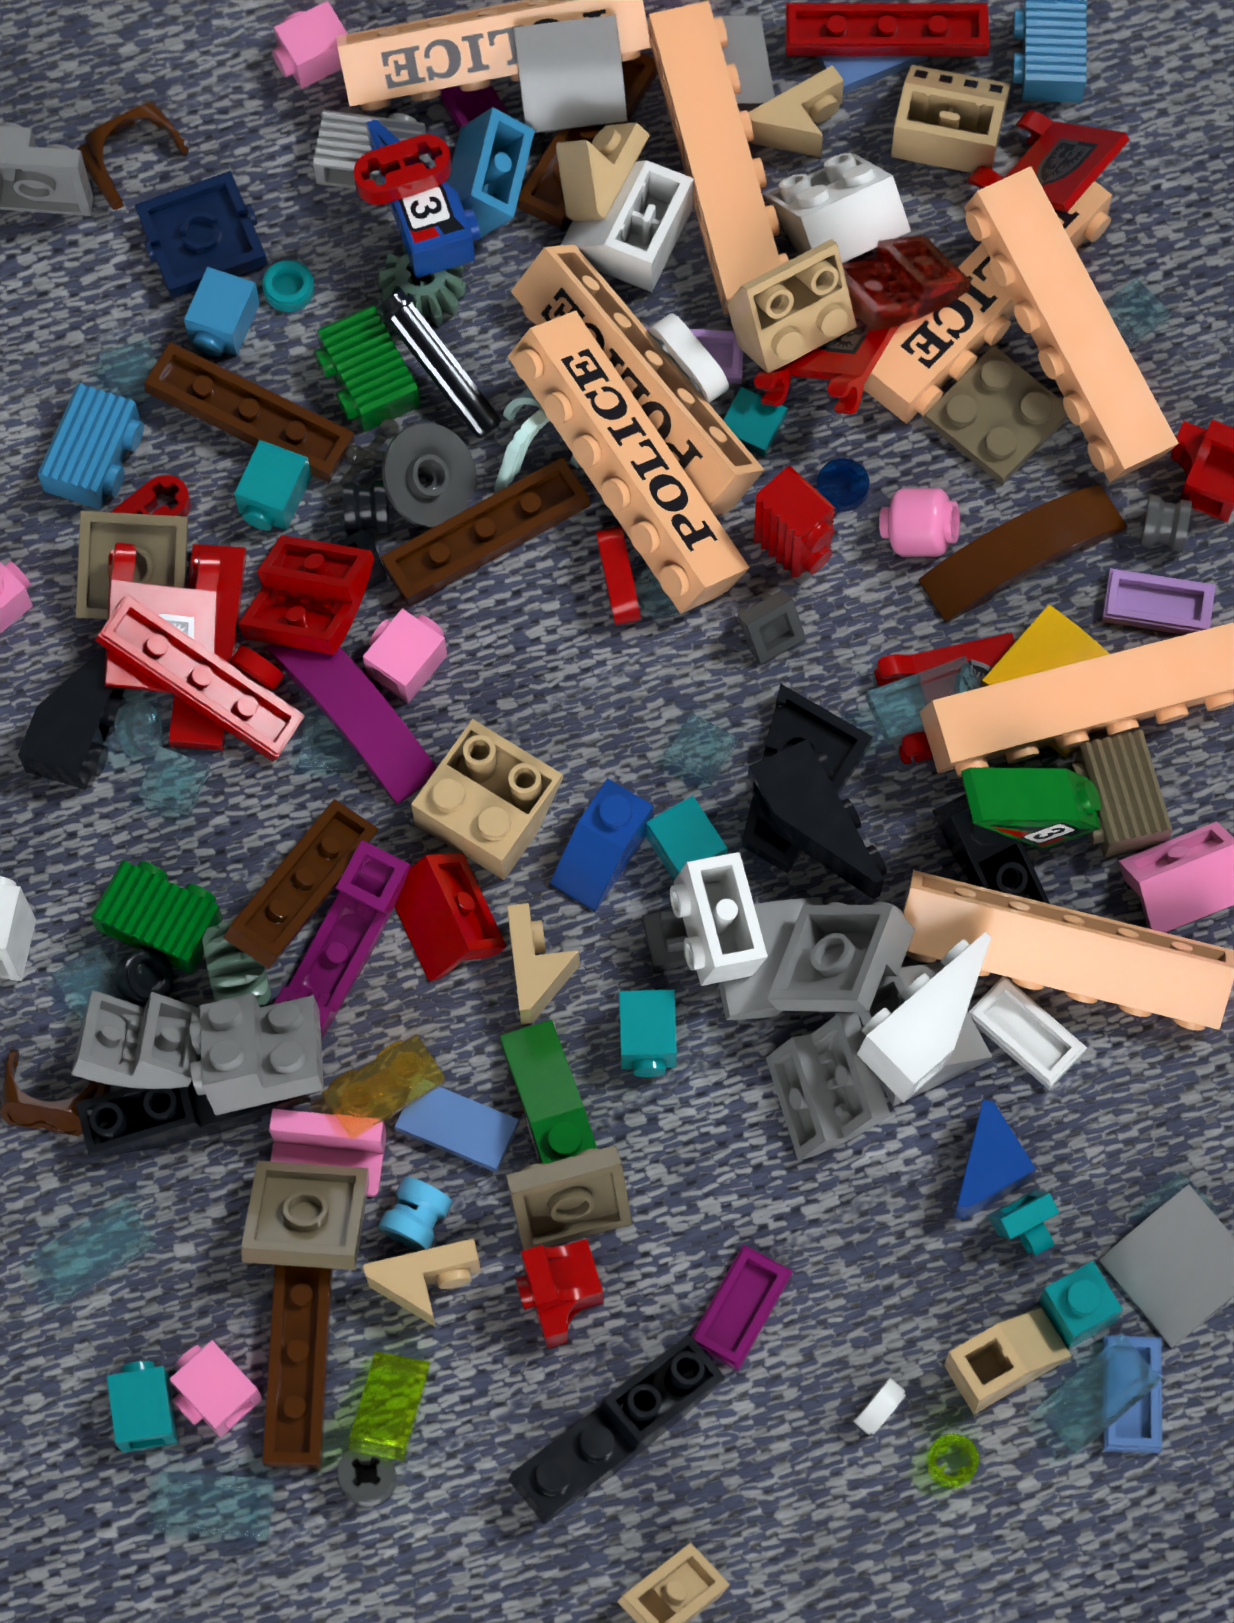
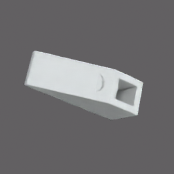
M986 932L971 945L965 939L957 943L941 960L940 963L944 968L932 979L926 973L919 976L901 995L905 1002L893 1013L886 1007L883 1008L861 1030L866 1037L857 1055L903 1103L944 1068L955 1048L991 937Z

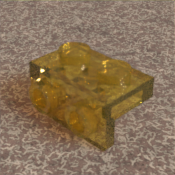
M416 1034L406 1041L400 1040L390 1044L376 1056L375 1060L359 1070L354 1069L343 1073L330 1083L328 1089L321 1093L329 1114L336 1116L349 1138L356 1139L443 1085L445 1078Z

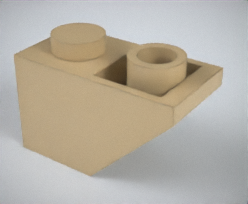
M1039 1308L1000 1322L948 1352L944 1367L972 1413L976 1414L1071 1359L1072 1356L1044 1310Z

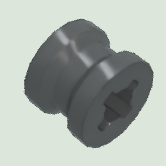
M1149 494L1140 546L1151 548L1158 543L1168 545L1171 551L1183 553L1190 522L1192 501L1181 499L1174 504L1164 502L1161 496Z
M362 1443L353 1446L344 1453L338 1464L337 1475L342 1491L351 1502L358 1506L374 1507L381 1505L391 1497L396 1488L397 1473L393 1460L385 1449L376 1444ZM374 1463H376L373 1467L363 1468V1467L360 1466V1465H362V1466H367V1465H368V1466H372Z

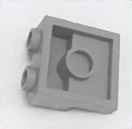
M11 122L0 123V210L91 216L94 197L81 150H74L61 144L37 147L32 128H24L19 124Z
M830 902L827 905H803L767 1000L778 1011L869 1012L882 976H898L915 929L905 919L903 912L899 908L886 902H874L872 905H846L840 902Z
M254 993L200 1005V1020L190 1023V1035L194 1050L197 1055H201V1060L191 1063V1076L196 1093L199 1096L206 1094L215 1115L324 1090L320 1010L314 995L265 1007H259Z

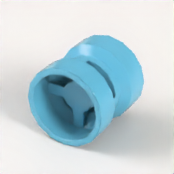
M405 1176L396 1190L398 1200L394 1208L385 1211L378 1224V1229L389 1238L416 1251L426 1250L430 1248L435 1239L433 1228L436 1222L446 1217L453 1202L446 1194L421 1180Z

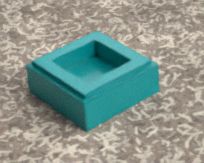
M741 387L723 421L748 450L765 457L788 414V408L783 405H762L761 398L763 396Z

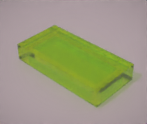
M375 1351L350 1433L349 1451L405 1461L427 1385L430 1362Z

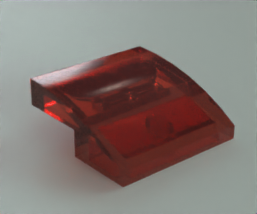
M925 235L879 240L876 259L842 264L852 309L872 331L894 327L924 317L955 301L970 290L971 280Z

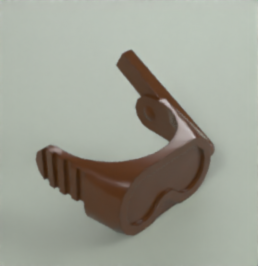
M153 101L139 105L96 127L84 137L86 143L77 147V150H81L86 170L113 210L120 209L124 205L103 161V147L108 136H112L115 132L126 126L134 125L141 118L148 119L154 125L160 128L163 127L182 156L189 153L187 145L184 146L183 137L180 138L179 136L180 132L174 129V125L169 122V119Z
M11 1049L5 1065L1 1116L11 1125L33 1129L46 1128L50 1132L80 1136L83 1134L76 1102L109 1093L111 1085L91 1081L81 1093L69 1099L61 1101L35 1099L21 1091L14 1081L19 1060V1050Z

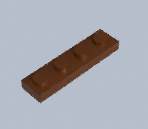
M640 52V57L622 62L627 122L605 125L628 123L658 74L654 58ZM605 125L558 130L522 188L517 208L562 230L569 217L566 215L556 144L558 142L587 140L592 144L594 137Z
M172 342L168 343L144 382L146 393L255 447L259 440L308 457L311 474L328 483L332 480L354 443V432Z
M561 457L380 557L384 570L409 607L590 507V497L564 457Z
M333 799L230 924L223 938L270 970L337 886L360 841L363 840L370 844L379 828L336 799Z
M275 1265L262 1461L264 1467L322 1469L333 1269Z

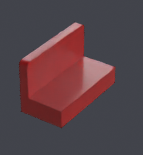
M464 853L425 855L410 868L394 907L429 981L441 979L464 960L490 958L499 954L507 947Z

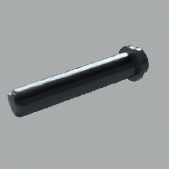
M402 289L377 308L383 315L380 319L381 323L385 324L388 322L473 434L478 438L485 437L499 426L501 418L412 302L416 299L413 294L408 297Z

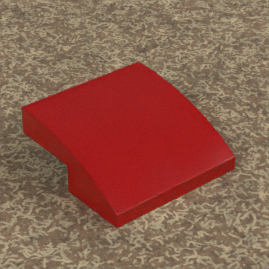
M281 535L257 570L263 587L238 623L245 639L335 656L353 623L364 596L374 561L372 551Z

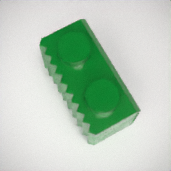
M374 305L318 329L319 348L313 350L316 362L325 379L334 376L341 388L340 391L335 392V395L345 418L348 421L357 418L364 432L420 407L416 382L413 380L397 347H395L385 325L381 323L380 315L377 313Z
M122 860L91 914L96 930L138 950L143 948L155 949L165 955L171 966L193 975L204 955L202 937L205 930L217 926L223 921L220 908L215 903L216 897L206 889L192 883H188L186 888H181L175 883L168 882L167 873L149 862L139 861L136 866Z

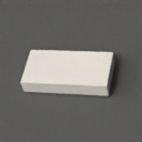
M1003 976L969 1011L975 1025L1048 1090L1086 1052L1087 1047L1006 976Z

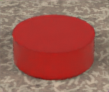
M243 645L238 648L230 660L232 666L270 692H274L284 678V674L277 667Z

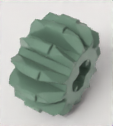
M403 244L401 247L402 257L387 254L385 259L386 270L380 271L378 275V285L382 289L380 294L381 304L402 289L408 297L413 294L416 298L412 303L423 317L430 316L432 323L440 327L443 322L441 310L444 313L456 316L459 310L457 299L464 298L466 294V284L461 279L464 275L463 266L460 265L415 278ZM418 281L420 283V286L413 285L415 282ZM423 281H429L431 283L425 286Z
M234 920L220 922L217 926L207 928L202 937L215 1002L254 993L259 1006L268 1004L271 990L266 967L223 938Z

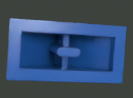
M984 1099L982 1101L954 1218L966 1220L1032 1182L1036 1171L1029 1156L996 1104L992 1101Z

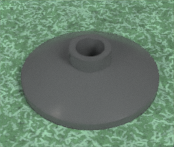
M434 423L416 424L399 432L386 449L382 464L383 485L392 506L406 520L420 527L433 528L468 509L467 501L471 495L476 493L477 472L468 447L453 431ZM418 470L423 473L426 479L425 487L419 482Z

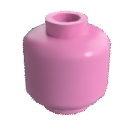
M941 488L899 489L893 494L889 507L881 508L879 516L880 535L882 538H889L893 551L899 556H941L948 550L949 545L956 543L959 538L960 513L958 503L950 501L947 493Z

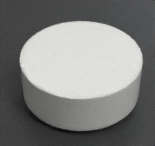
M889 1378L853 1422L868 1435L870 1433L874 1434L906 1396L904 1394L905 1390Z

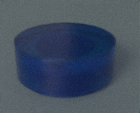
M847 458L832 460L825 464L818 474L817 491L835 507V511L847 512L861 506L868 496L870 485L868 473L861 464Z

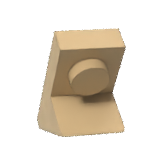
M834 66L826 68L749 111L748 114L754 136L753 141H750V143L821 158L823 135L815 123H822L831 118L838 111L840 104H842L844 80Z
M637 122L605 125L594 137L592 144L587 140L558 142L556 144L566 215L572 221L602 220L606 218L650 136Z
M529 903L508 905L507 910L521 1025L532 1024L580 966L579 951H566L535 955L546 953L542 920L531 921Z
M474 1238L363 1264L370 1288L434 1327L436 1325L426 1284L437 1282L439 1289L456 1288L471 1282L470 1274L481 1272Z
M690 1542L622 1595L618 1603L637 1623H689L715 1602L727 1590L730 1584Z

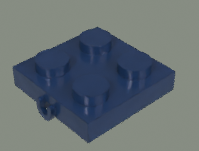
M231 170L134 205L147 241H144V246L148 251L151 263L156 261L171 300L197 291L207 267L238 276L268 265L266 254L254 228L255 225H258L251 204H244Z

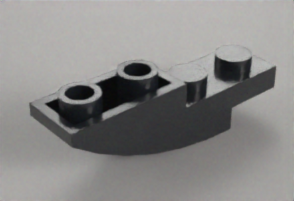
M191 1081L188 1087L171 1089L126 1087L76 1102L87 1152L92 1158L175 1145L261 1122L260 1116L272 1113V1108L287 1109L310 1102L311 1097L310 1094L215 1115L206 1094L199 1096L196 1093L193 1081Z
M688 1334L603 1398L598 1408L514 1470L508 1481L545 1525L581 1496L586 1498L686 1416L717 1388L726 1377L691 1335Z

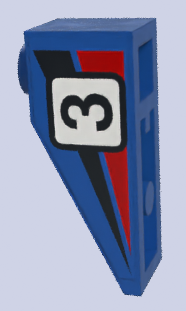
M377 119L366 122L371 151L400 142ZM420 159V163H423L426 169H429L430 167ZM379 172L382 184L386 183L385 177ZM446 181L435 188L389 203L415 278L475 261L473 241L481 239L475 213L472 208L463 210L457 191Z

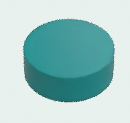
M283 260L273 264L265 272L262 280L266 301L273 308L283 312H294L304 308L312 300L315 291L311 271L304 264L294 260Z

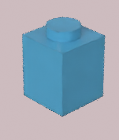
M207 267L184 318L189 341H192L195 348L210 356H220L222 352L234 356L238 355L260 305L256 282Z

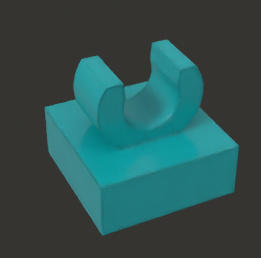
M1035 1189L987 1215L998 1236L1008 1239L1018 1236L1027 1253L1032 1252L1036 1256L1055 1246L1043 1222L1060 1212L1051 1194Z

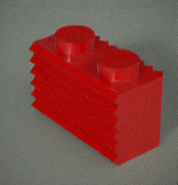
M788 466L756 494L753 542H760L761 549H768V556H776V563H783V570H791V577H799L806 570L810 574H814L827 563L833 553L830 545L832 544L831 540L835 532L833 528L835 507L791 466Z

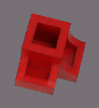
M1211 419L1207 430L1183 421L1176 436L1179 444L1172 449L1170 456L1171 459L1183 468L1186 475V482L1180 500L1192 501L1193 509L1228 522L1234 510V428Z
M587 1238L556 1247L540 1245L521 1251L525 1275L515 1277L523 1309L527 1310L535 1307L547 1349L569 1343L568 1327L577 1313L586 1308L604 1303L603 1289Z

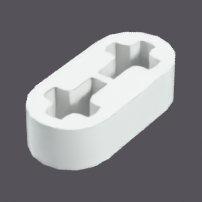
M670 313L649 327L648 332L708 403H711L728 391L729 383L721 367L678 316Z

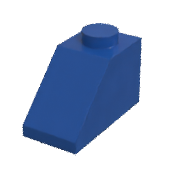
M607 778L577 822L553 874L550 885L596 912L645 840L646 822L654 818V805Z

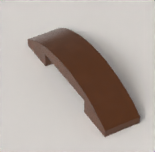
M1101 485L1087 487L1046 502L994 528L936 565L919 578V583L946 624L990 601L994 592L1077 549L1083 552L1124 531L1128 526Z

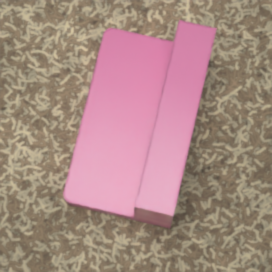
M1217 821L1118 861L1126 883L1140 896L1148 929L1166 933L1234 905V837Z
M272 1108L269 1131L273 1139L270 1161L369 1168L367 1197H376L378 1195L387 1135L384 1120Z

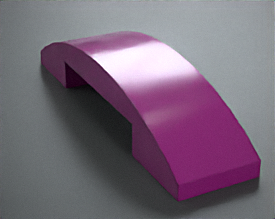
M271 644L267 647V651L297 687L304 689L361 757L364 767L396 805L427 783L437 769L395 710L341 647H339L335 656Z
M363 840L360 841L338 882L336 889L339 893L289 986L283 985L273 1003L278 1004L314 995L320 1010L321 1040L370 958L393 911L411 867L409 863Z

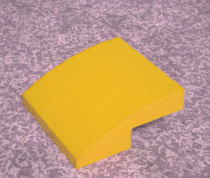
M1049 604L984 677L982 687L1109 655L1110 653L1079 626ZM1056 743L1048 744L1066 759L1077 748L1058 750Z

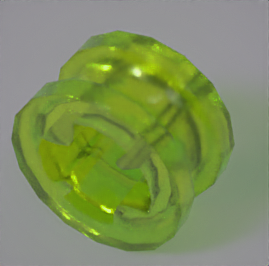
M956 1433L945 1434L936 1439L930 1447L926 1460L927 1471L931 1478L940 1486L949 1489L961 1488L968 1484L977 1472L979 1465L978 1450L974 1443L966 1436ZM951 1446L960 1448L962 1451L959 1456L967 1455L969 1460V1467H960L957 1476L945 1474L946 1465L939 1467L936 1457L945 1456L948 1448Z

